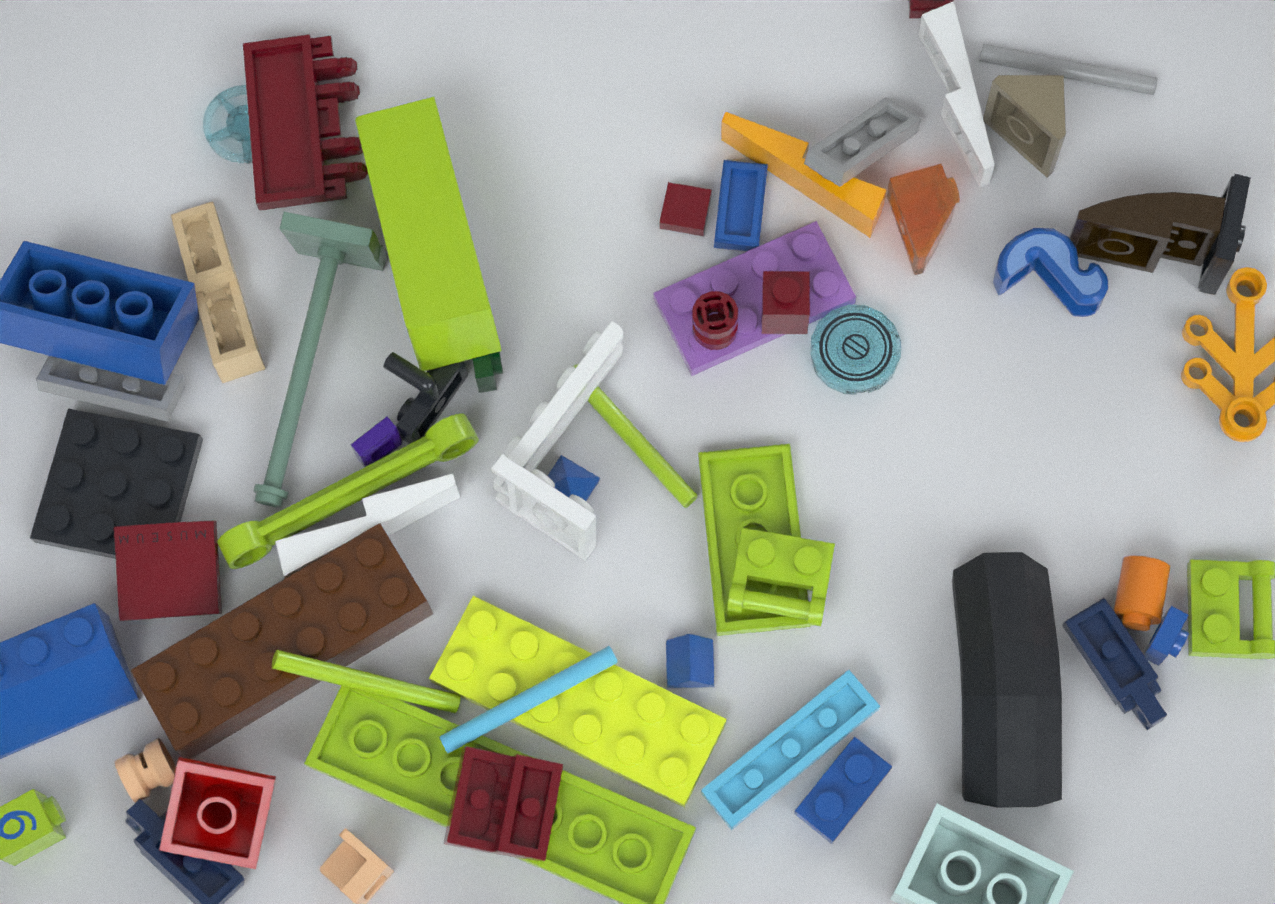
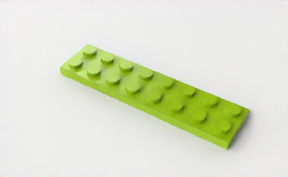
M341 686L304 764L315 771L447 828L462 748L468 746L509 756L516 754L531 756L483 735L448 754L439 736L459 725L398 699ZM562 770L546 861L517 859L620 904H665L694 837L696 827Z

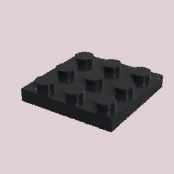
M68 408L30 539L39 544L116 559L114 527L181 522L203 438L197 433Z

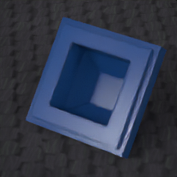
M562 455L548 474V477L554 482L556 490L567 497L573 494L585 501L588 500L600 481V477Z

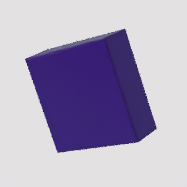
M386 416L350 445L357 459L366 467L388 456L401 446L403 441L397 427Z

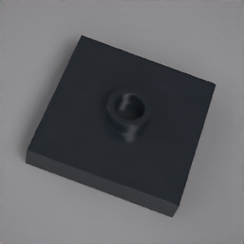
M1234 174L1221 197L1226 198L1221 228L1203 262L1198 285L1199 292L1216 294L1234 262L1236 252H1239L1246 229V226L1241 224L1251 177Z

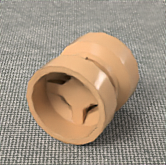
M160 738L146 744L143 752L137 755L128 753L114 761L118 775L135 803L139 799L143 800L149 797L151 790L158 786L169 787L173 785L176 766Z

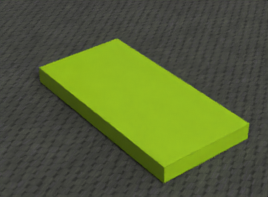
M790 444L698 452L717 636L811 627V625L807 624V619L743 608L741 613L727 611L742 528L801 538ZM747 580L746 590L808 601L807 590Z

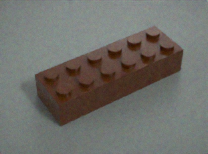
M381 523L131 669V672L175 751L183 758L192 759L321 682V680L272 669V660L276 650L346 667L434 613Z

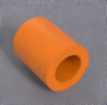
M1126 556L1123 558L1114 612L1119 619H1122L1121 622L1124 627L1137 631H1148L1151 625L1161 623L1170 573L1169 564L1146 556Z

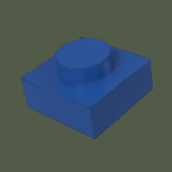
M1173 606L1168 609L1143 653L1148 661L1159 666L1168 654L1175 658L1178 656L1189 635V632L1182 629L1189 616L1188 614Z

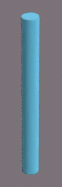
M607 646L439 736L449 754L618 663L617 658L611 647Z

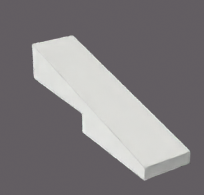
M953 1L922 14L918 36L949 92L944 96L941 116L979 187L990 184L995 164Z
M449 474L362 498L367 516L275 541L285 579L381 523L389 536L460 498L454 475Z

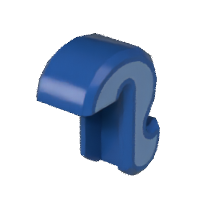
M1033 228L1015 236L1005 245L1000 253L993 280L994 287L999 296L1023 280L1029 273L1035 271L1071 315L1077 317H1087L1095 314L1099 310L1108 290V278L1100 265L1093 262L1089 264L1088 269H1080L1077 248L1068 236L1054 228Z

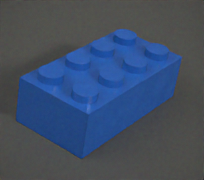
M23 241L0 279L1 344L165 385L199 321L195 283L28 241Z

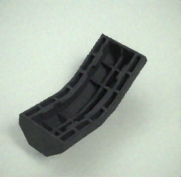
M1023 552L982 553L954 569L952 576L962 694V797L967 802L996 808L1039 807L1062 800V691L1059 649L1048 569Z

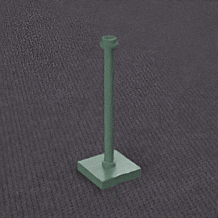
M289 212L283 213L279 229L298 254L316 257L320 259L264 483L263 485L255 484L253 492L256 493L255 502L276 508H281L283 500L288 498L289 492L281 488L338 264L345 263L384 271L388 255L384 247L378 242V237L373 229Z

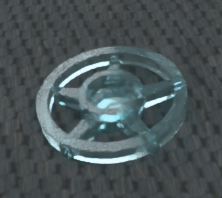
M239 85L222 91L210 102L204 114L203 130L209 146L220 157L231 162L250 164L252 162L248 105L234 107L227 101L236 96L247 95L246 85ZM222 105L228 113L226 119L227 127L212 134V118L216 110ZM233 138L238 142H242L243 153L228 151L217 142Z

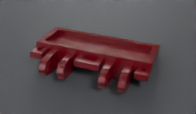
M310 34L243 43L255 199L259 211L348 199L346 183L366 179V175H368L367 166L357 161L327 165L326 160L363 154L360 138L355 136L322 140V138L341 135L338 103L358 99L360 88L359 85L350 81L319 85V81L355 75L356 70H358L357 61L352 59V57L315 60L317 58L334 56L331 36L311 38Z

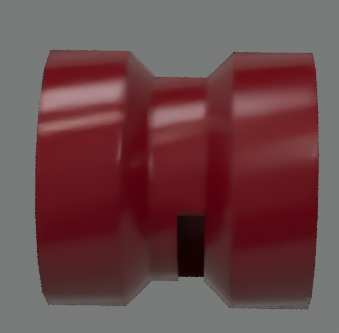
M710 291L702 294L695 301L692 308L693 335L696 341L707 349L720 350L728 347L735 340L738 333V307L735 300L728 294L721 291Z

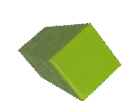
M435 97L356 117L355 122L405 325L419 368L427 371L502 351Z

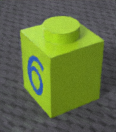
M32 789L0 806V860L16 866L66 838L60 825L66 821V818L59 803L53 796L47 798L46 795Z

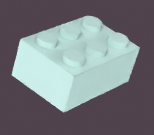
M937 803L929 816L890 900L898 904H1059L1074 871Z

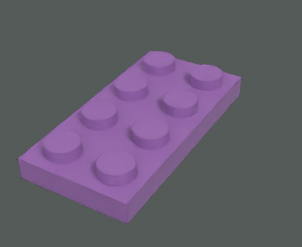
M817 221L653 293L654 301L691 376L785 335L762 334L763 271H810L809 324L855 304L856 295ZM710 291H721L728 294L735 300L738 307V333L736 338L728 347L720 350H710L702 347L693 335L692 308L695 301L702 294Z

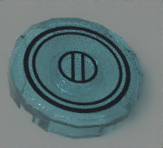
M846 305L830 311L818 322L811 336L810 357L816 375L829 388L849 395H856L857 393L867 391L870 393L879 390L892 379L900 363L901 339L895 325L882 312L866 305Z

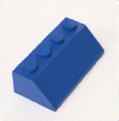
M96 603L0 642V759L140 700L110 617Z

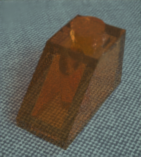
M942 163L889 179L887 199L914 275L925 271L952 221L955 205L960 202L957 184L953 177H946Z

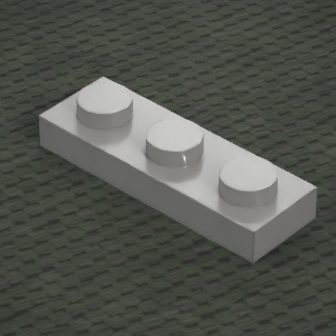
M885 97L808 149L804 164L821 174L825 179L841 187L915 135L921 118Z
M48 356L36 378L39 391L167 422L185 388L183 376L171 374L166 384L162 385Z

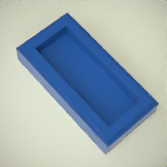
M723 161L714 248L749 251L759 246L768 164Z

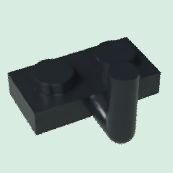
M392 352L389 354L383 368L420 391L415 399L412 397L407 399L398 412L397 421L399 422L396 426L401 438L411 444L425 436L426 432L434 425L468 377L464 361L425 372L396 353Z

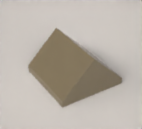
M998 75L992 81L983 120L1046 178L1054 171L1066 135L1064 75Z

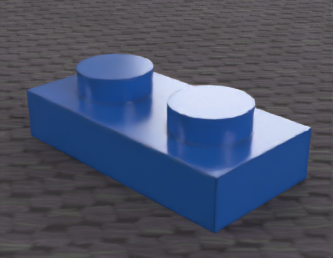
M854 736L796 808L794 814L833 844L893 766Z

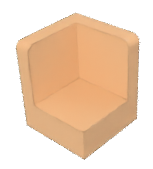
M345 828L339 834L344 841L320 867V872L355 904H367L394 871Z

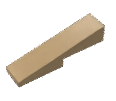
M212 201L172 214L171 219L188 282L195 283L198 311L211 359L221 382H229L265 370L214 202Z

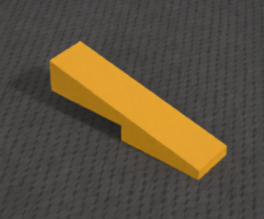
M725 112L721 121L722 141L755 163L768 164L767 170L871 238L884 207L886 189L854 177L839 187L804 164L809 148L808 142Z

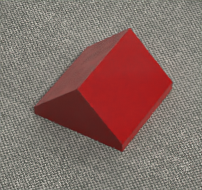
M179 757L159 851L256 869L276 776Z

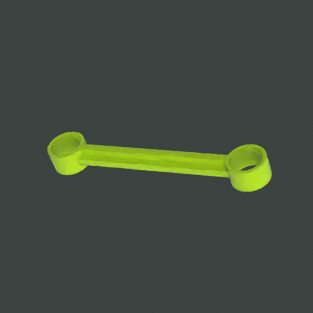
M459 413L446 417L429 428L424 437L260 522L248 521L231 528L220 536L217 544L229 568L240 569L249 566L265 557L271 551L272 546L276 545L275 541L291 537L361 501L362 498H366L436 461L446 462L462 456L478 443L479 438L466 414Z

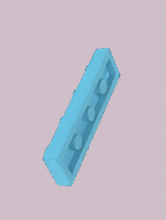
M848 670L701 790V794L732 831L876 713L880 705L852 672Z

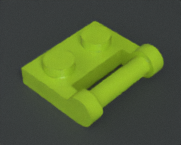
M742 528L727 611L741 613L742 608L807 619L808 625L821 627L835 543ZM747 580L813 591L811 601L749 591L746 590Z
M1190 559L1187 563L1188 656L1243 659L1275 658L1271 580L1275 579V562L1269 560L1240 562ZM1239 580L1252 581L1253 640L1251 641L1240 640Z

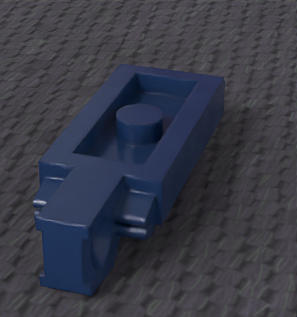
M1103 598L1064 621L1063 628L1114 704H1118V707L1124 714L1132 710L1146 730L1162 722L1167 713L1155 697V695L1162 691L1156 681L1158 675L1107 600Z
M141 799L126 811L127 819L125 822L138 835L134 839V844L140 849V853L194 904H224L244 885L245 878L231 864L159 851L167 811L159 817Z

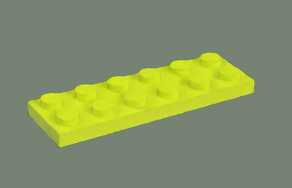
M472 596L429 680L486 710H490L591 656L592 653ZM614 664L510 720V722L685 808L727 723V719Z

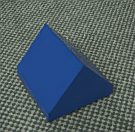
M686 634L666 640L667 688L714 687L713 639Z

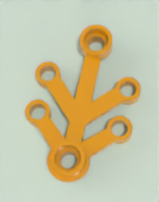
M1244 267L1235 271L1226 287L1229 300L1235 304L1234 351L1213 330L1211 321L1203 315L1191 316L1182 329V336L1188 344L1193 346L1201 345L1234 379L1232 394L1211 374L1210 364L1202 358L1190 359L1181 371L1182 382L1187 387L1200 389L1221 410L1219 424L1222 431L1227 437L1238 442H1249L1258 438L1267 424L1266 412L1275 405V377L1271 385L1253 398L1254 379L1275 362V336L1254 354L1255 305L1260 302L1265 294L1267 282L1260 271L1251 267ZM1237 287H1248L1252 296L1245 297L1239 294ZM1190 326H1201L1205 331V335H1194L1190 331ZM1193 367L1199 368L1203 372L1204 378L1194 379L1189 374V369ZM1237 414L1246 416L1249 420V426H1239L1235 422L1234 416Z

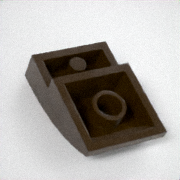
M1165 192L1124 196L1100 202L1079 210L1069 238L1077 248V255L1080 258L1153 273L1160 258L1202 266L1220 232L1226 198L1194 193Z

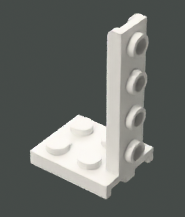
M611 321L603 333L596 331L591 336L583 351L585 356L575 368L571 365L565 370L557 383L556 388L558 392L549 403L544 400L538 405L529 422L532 426L522 438L516 436L512 439L504 453L491 468V471L497 475L493 481L494 489L499 491L495 497L496 502L585 561L596 548V515L593 514V508L579 496L572 494L570 497H567L556 490L554 482L543 472L537 470L536 467L587 402L594 389L600 385L622 356L623 345L621 341L623 340V329L613 321Z

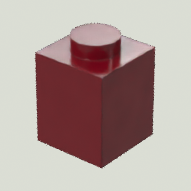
M763 271L762 334H808L810 271Z

